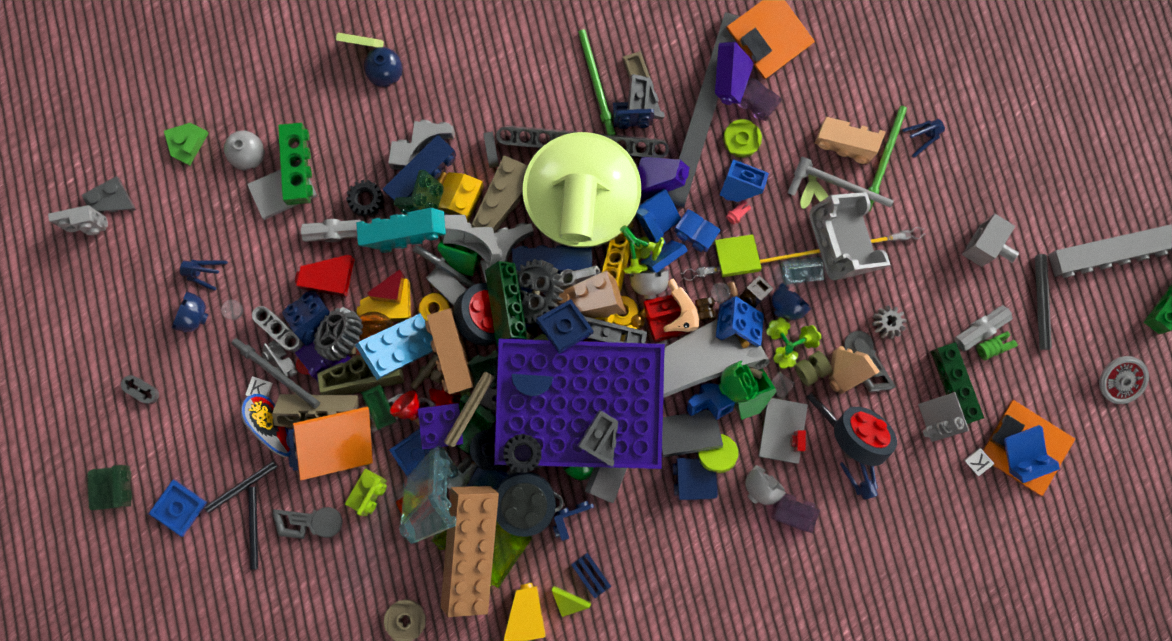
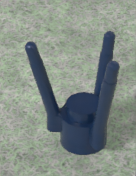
M940 119L929 120L925 123L902 129V132H907L924 127V129L911 134L909 137L913 138L923 133L927 137H931L930 140L912 154L913 158L931 143L940 139L939 134L945 131L944 124Z
M184 260L180 266V275L186 276L187 281L198 283L215 291L216 287L196 277L201 272L218 274L219 270L202 268L200 265L228 264V261Z
M840 463L844 473L855 488L857 495L861 494L863 500L878 495L874 466H870L871 480H869L865 464L860 463L865 481L860 482L859 487L844 463Z

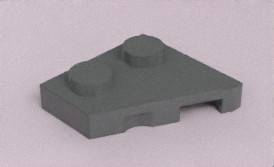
M632 74L629 82L627 110L654 109V119L662 120L665 115L659 108V99L654 91L651 78Z
M117 176L82 194L86 205H89L99 213L104 211L136 210L120 178Z
M598 410L577 446L613 467L618 421L603 411Z

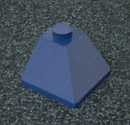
M733 159L720 196L729 201L739 202L762 194L769 173Z

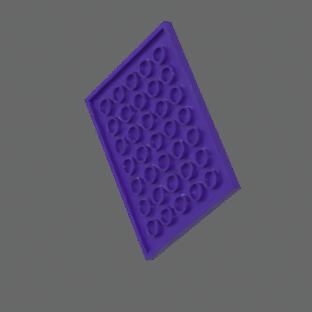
M499 339L494 465H507L503 456L506 443L517 434H526L535 438L540 444L542 453L538 466L662 469L665 344L580 341L558 354L549 340ZM512 374L553 376V381L546 392L541 395L529 396L517 390L512 380ZM598 410L603 411L618 421L613 467L577 446ZM520 445L515 449L514 455L517 460L526 461L530 458L531 451L526 445Z

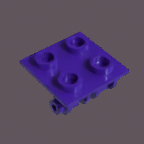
M313 342L308 346L304 345L295 352L309 370L310 375L317 382L318 373L351 359L348 354L346 358H341L340 361L325 359L314 349L315 344Z
M459 403L418 408L422 449H437L438 447L448 446L444 443V440L460 415ZM462 435L460 436L456 445L463 444Z

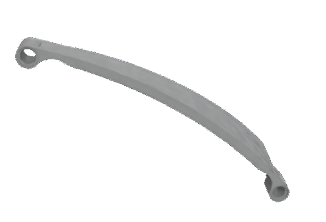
M717 319L665 348L663 398L720 377L726 367L738 361H743L742 366L747 364L748 367L760 370L766 367L770 360L761 346L757 347L752 344L747 348H743L735 334L722 341L716 338Z

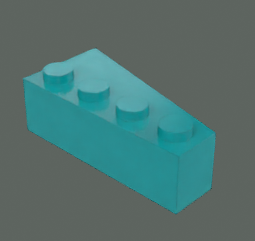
M434 208L407 212V215H391L390 219L376 218L372 219L370 224L364 223V221L356 222L358 246L377 249L381 253L392 252L394 248L404 249L409 244H422L424 240H437L438 236L446 235L444 211Z

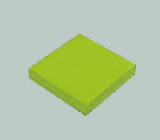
M753 234L715 240L722 277L761 272L762 268Z

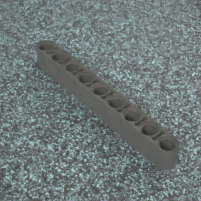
M506 125L497 131L496 136L497 140L504 145L542 148L547 144L542 143L539 139L542 133L549 135L550 141L561 135L577 132ZM502 130H508L511 133L509 140L502 138ZM521 132H528L530 140L527 142L521 140ZM599 134L616 143L619 140L625 141L627 143L625 150L630 156L664 158L669 152L667 143L662 139ZM638 142H644L646 149L638 152L635 149V145ZM657 144L665 146L663 153L655 152L654 148Z

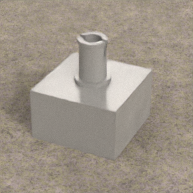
M993 214L980 224L962 255L981 267L996 259L998 254L1011 263L1014 262L1019 252L1005 243L1015 226L997 214Z

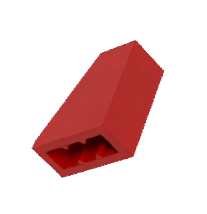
M344 255L300 266V271H297L295 276V283L303 290H313L320 293L347 297L355 259L352 255Z

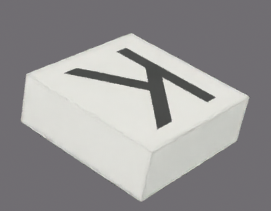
M252 376L245 395L263 394L268 397L273 383Z
M978 448L965 459V462L978 476L995 464L981 448Z

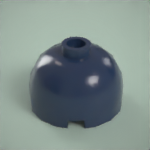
M388 47L375 48L364 59L365 74L369 81L378 87L390 86L389 84L396 83L402 75L403 66L400 57L394 50Z
M781 283L772 295V305L776 309L774 314L779 318H786L790 321L802 319L812 308L796 292L789 291V287Z
M186 291L171 327L172 329L181 332H192L200 324H205L209 314L205 313L206 305L201 297Z

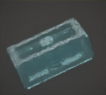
M820 257L782 261L785 284L824 280V264Z

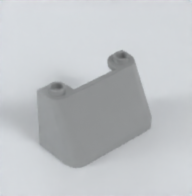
M867 192L830 195L810 210V221L827 275L831 280H840L884 269L891 265L888 255L884 250L874 251L863 216L869 212L871 206Z

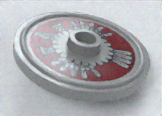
M1132 356L1119 357L1104 368L1099 380L1100 391L1107 400L1113 403L1126 404L1132 402L1145 391L1149 381V372L1141 360Z

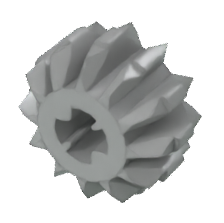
M887 305L885 309L880 308L877 310L878 314L873 315L876 321L872 323V326L878 327L875 333L882 332L881 338L888 336L889 339H893L894 335L899 337L901 331L906 329L903 323H906L907 319L901 318L904 312L897 313L898 307H894L891 310V307ZM889 319L892 321L890 325L886 323Z

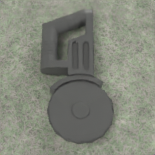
M863 331L850 333L844 342L845 350L849 348L853 353L859 351L868 354L880 371L872 377L882 376L886 383L873 384L870 378L863 381L869 393L895 388V384L875 355L876 351L873 350L872 338Z
M323 507L318 511L314 510L311 514L273 509L272 512L278 536L304 539L308 526L313 535L317 534L327 538L336 535L342 527L341 514L331 507ZM281 514L288 515L290 524L300 525V530L285 529Z

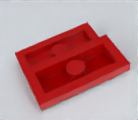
M672 295L643 302L654 342L691 333L664 331L663 328L678 319L681 314V308Z

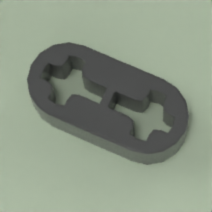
M493 131L485 132L483 135L489 168L499 167Z
M132 375L122 379V390L137 400L146 404H153L158 400V390L142 379ZM129 381H134V385L138 386V389L130 388V385H128ZM142 391L150 392L152 398H146L147 396Z

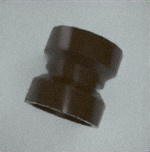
M714 298L695 300L699 321L717 318L716 312L713 309L715 305Z

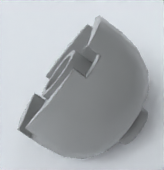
M246 130L236 131L226 139L224 144V154L228 162L236 169L244 171L255 168L263 161L265 155L263 143L252 132Z
M665 268L657 273L646 270L641 273L630 274V283L633 290L640 295H644L645 299L656 298L657 294H661L666 290L669 281V269L665 270Z
M755 465L745 481L746 490L749 492L748 498L755 504L758 502L763 505L775 504L786 494L784 487L772 475L763 474L766 470Z

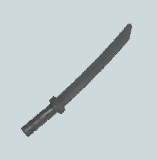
M417 244L412 249L418 255L435 264V268H441L470 288L476 285L446 264L444 258L434 256Z

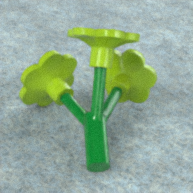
M626 225L622 226L620 231L630 243V253L632 256L630 259L631 266L624 268L625 274L641 273L648 270V267L645 264L640 265L638 260L649 258L652 251L651 258L655 261L661 252L664 238L660 237L659 241L655 244L650 242L647 237L636 238Z
M778 318L769 322V327L766 329L767 335L771 336L773 340L782 338L786 344L784 348L778 347L773 357L774 362L779 364L781 369L793 368L796 364L798 353L793 351L795 346L804 343V346L808 349L819 347L821 334L814 325L803 326L799 335L800 340L792 343L786 338L791 326L789 322H786L784 318Z

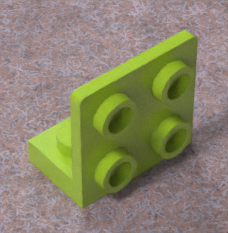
M365 468L345 505L358 511L357 514L359 516L372 514L377 506L375 501L387 489V480Z

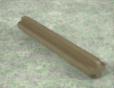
M487 372L483 373L444 440V443L448 446L454 447L491 385L494 379L493 375Z

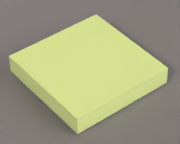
M337 33L336 35L337 41L373 47H383L384 43L383 40L343 33Z

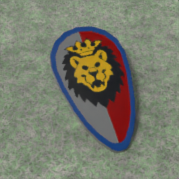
M252 394L246 397L240 408L244 424L271 451L282 457H289L291 450L286 443V436L289 433L287 427L274 425L272 412L275 404L263 394Z

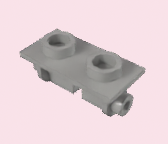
M274 340L268 345L264 343L262 356L267 362H270L272 366L287 377L288 375L292 377L297 374V368L289 357L284 360L281 359L286 355V352L278 342Z

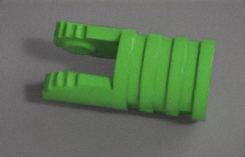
M1006 331L992 339L977 344L976 348L979 356L983 360H988L1018 345L1015 340L1005 344L1002 343L1011 336Z

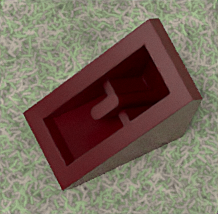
M399 269L368 291V296L372 300L400 304L405 279L404 274Z

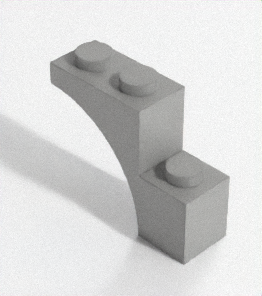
M428 120L414 121L411 143L401 139L398 142L392 141L388 162L391 169L402 170L437 135L442 139H454V127L446 122L435 124Z
M444 215L446 235H442L443 243L461 245L477 252L484 258L489 267L502 260V250L498 248V236L494 235L492 227L471 228V224L467 223L466 215Z
M520 223L515 226L516 228H501L497 230V233H494V235L498 236V248L502 250V260L499 261L507 262L512 249L524 239L534 236L531 224ZM483 260L480 261L486 281L485 270L489 268L487 262Z

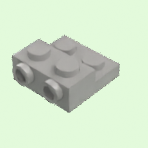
M89 205L48 214L49 222L66 232L80 230L87 235H98L100 231H105L106 227H108L106 217Z

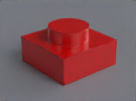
M806 430L794 431V435H791L790 443L791 447H794V452L806 451Z

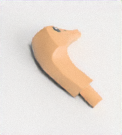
M671 279L668 281V285L672 291L671 295L681 308V314L678 319L663 329L665 332L695 331L699 328L697 308L682 287L679 288L675 280Z

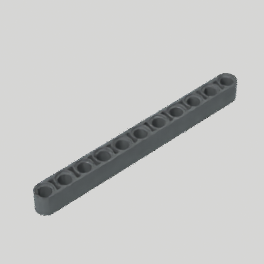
M728 12L724 14L679 160H682L690 167L689 176L684 186L668 192L674 205L682 208L685 206L718 101V96L715 94L719 43L736 42L726 27L740 16Z

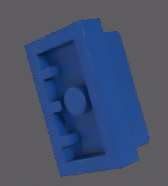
M662 189L642 203L636 212V217L649 241L655 244L659 241L660 237L664 236L667 230L681 220L673 201L665 189Z
M735 296L719 305L716 338L722 341L736 333L759 347L762 343L764 314Z
M1040 425L1004 439L1009 473L1022 483L1060 469L1059 462L1050 457L1046 452L1043 427Z

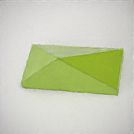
M556 586L552 588V593L562 617L588 609L591 606L589 601Z

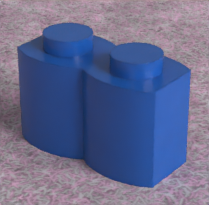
M689 209L685 212L674 230L680 240L690 241L693 244L692 247L699 252H707L721 231L718 227Z

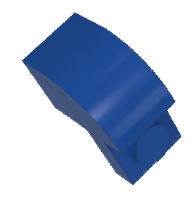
M704 384L700 387L699 395L696 394L689 399L687 412L690 416H693L708 408L717 420L732 412L735 402L721 393L718 384Z

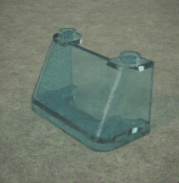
M441 446L431 449L405 478V483L403 484L404 495L399 530L404 538L406 537L410 544L456 526L457 518L449 513L448 508L452 507V504L446 495L447 478L457 477L458 468Z

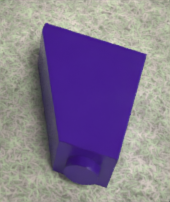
M736 42L719 43L715 94L726 105L741 103L754 65L751 58Z
M641 157L638 166L641 180L640 200L649 199L662 189L668 192L684 186L689 176L690 167L679 159Z

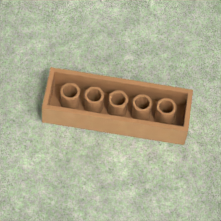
M491 486L451 487L440 607L447 617L488 614L499 493Z

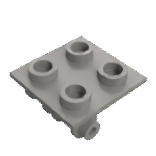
M955 392L918 404L926 425L923 434L925 437H929L931 442L969 431Z

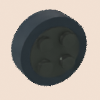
M516 472L500 482L496 489L499 493L496 520L505 531L515 536L527 537L540 533L550 524L555 513V496L552 487L542 476L533 472Z

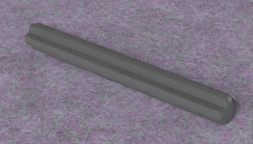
M1038 254L1035 256L1039 348L1040 350H1050L1052 348L1048 262L1046 254Z

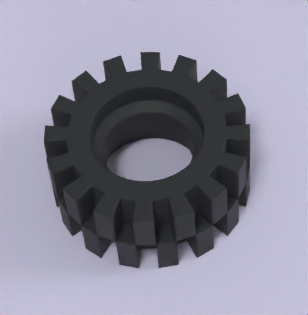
M361 180V183L355 182L354 187L351 185L349 187L350 191H347L348 197H346L351 210L358 216L362 215L363 218H367L368 215L373 217L374 213L377 215L379 213L378 210L383 208L382 203L384 204V196L380 188L369 180L367 182ZM364 192H368L373 196L372 202L366 206L358 202V197Z
M517 434L506 443L503 456L505 463L510 469L518 473H527L538 466L542 452L540 444L535 438L526 434ZM520 445H526L531 451V456L526 461H519L515 458L514 451Z

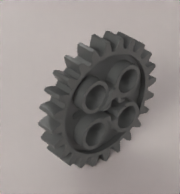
M536 259L533 262L527 261L526 266L521 264V271L516 270L525 324L531 325L537 323L536 319L558 307L557 301L563 300L559 297V294L564 292V290L560 289L564 282L559 281L562 275L557 273L558 269L553 267L551 263ZM524 287L537 292L539 291L547 294V297L523 291L522 288Z

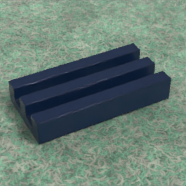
M588 552L571 564L594 598H597L611 587ZM586 558L604 582V587H601L585 564L584 560ZM579 563L598 588L597 592L594 591L577 565Z

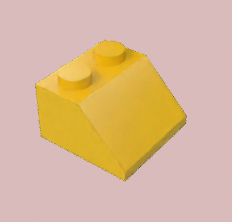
M448 172L439 192V200L433 208L442 210L450 215H466L467 222H469L484 189L483 182L466 174Z

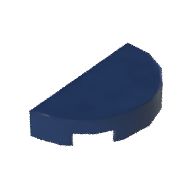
M512 374V380L517 390L521 393L536 396L549 389L552 385L553 376Z

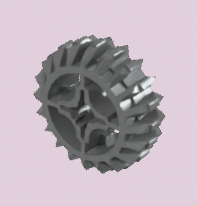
M344 307L330 311L329 315H325V319L322 322L320 321V326L316 328L318 331L314 334L316 338L313 342L315 344L314 349L317 350L321 357L331 361H340L341 358H346L348 353H352L356 343L360 341L359 336L363 333L361 331L363 328L362 320L354 311Z

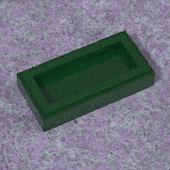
M381 385L362 392L377 430L397 422L396 418L390 414L391 406Z

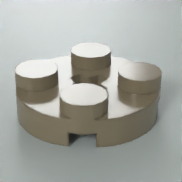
M405 599L392 604L384 616V628L395 641H412L421 635L426 626V615L423 607L412 600ZM404 615H407L408 619L411 620V623H408L406 627L399 621Z

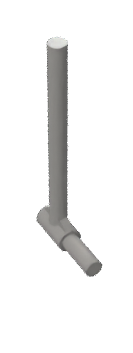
M801 157L794 173V179L788 190L789 194L795 196L802 178L810 174L853 193L867 192L870 200L890 208L894 201L813 168L812 160Z

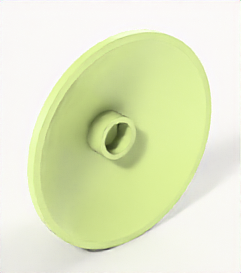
M570 133L548 142L534 155L524 176L523 199L530 219L545 236L557 243L570 247H594L614 239L621 234L620 228L626 225L628 227L632 222L640 204L641 180L633 159L618 143L595 133Z

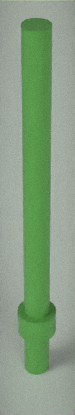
M582 29L578 33L602 113L600 117L602 123L605 124L607 134L615 135L612 113L608 110L586 30Z
M905 106L899 107L871 187L868 188L869 191L879 194L880 192L879 186L907 111ZM870 200L871 206H870L869 212H870L871 209H872V206H873V203H874L873 200Z

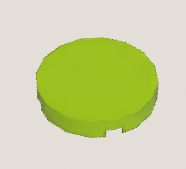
M745 119L733 121L726 128L723 136V142L728 152L742 158L749 157L757 152L762 141V134L758 126Z
M721 434L723 448L698 452L699 461L706 470L724 473L735 466L738 459V447L730 437Z

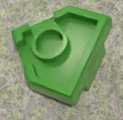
M192 123L164 131L170 155L189 166L209 134L206 130Z

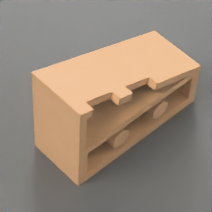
M826 117L820 127L815 144L824 150H833L842 157H851L857 163L869 164L878 153L886 131L880 130L879 133L867 131L868 127L861 126V129L849 126L850 122Z

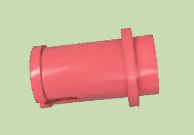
M742 200L732 211H728L726 218L731 224L739 223L740 219L751 210L750 205L745 206L747 204L746 201Z

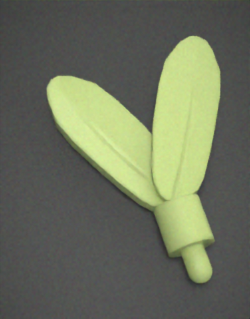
M810 174L808 175L809 182L800 201L802 209L809 206L813 195L816 196L819 202L829 197L823 187L816 181V177Z

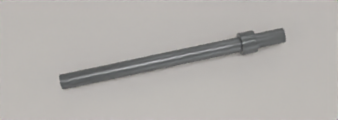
M237 338L232 340L231 344L240 350V353L245 358L253 360L313 408L319 407L320 402L259 356L254 348L250 345H245Z

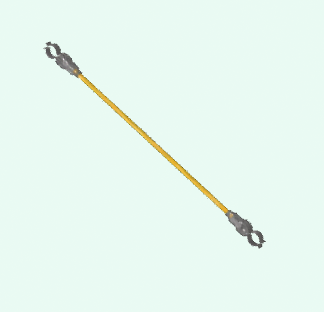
M913 228L911 231L901 230L886 237L871 239V243L907 241L911 237L913 239L919 238L911 236V232L915 229ZM820 250L762 259L760 264L820 253ZM703 266L697 268L696 271L686 269L696 272L697 275L695 276L697 278H705L708 275L721 272L720 266Z

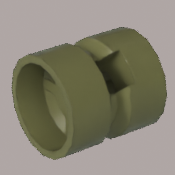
M821 351L810 355L808 360L803 359L794 365L797 375L807 387L817 382L818 377L823 378L832 373V367Z

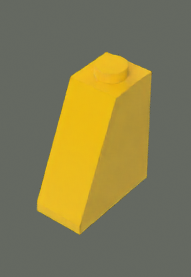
M404 279L400 304L372 300L369 296L360 300V306H357V315L362 322H402L411 318L409 280Z
M532 583L520 585L521 589H517L504 641H528L546 637L538 587L533 586Z

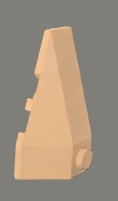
M840 346L833 351L831 360L832 373L829 374L830 386L835 392L842 394L880 371L868 354L859 351L853 353L851 349L845 350L843 346Z

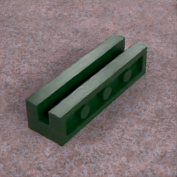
M498 261L485 270L496 346L499 345V339H527L515 263Z

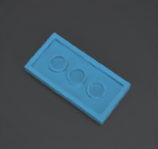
M420 313L359 341L355 346L376 380L432 353L430 341L433 340V336L427 332L425 320Z

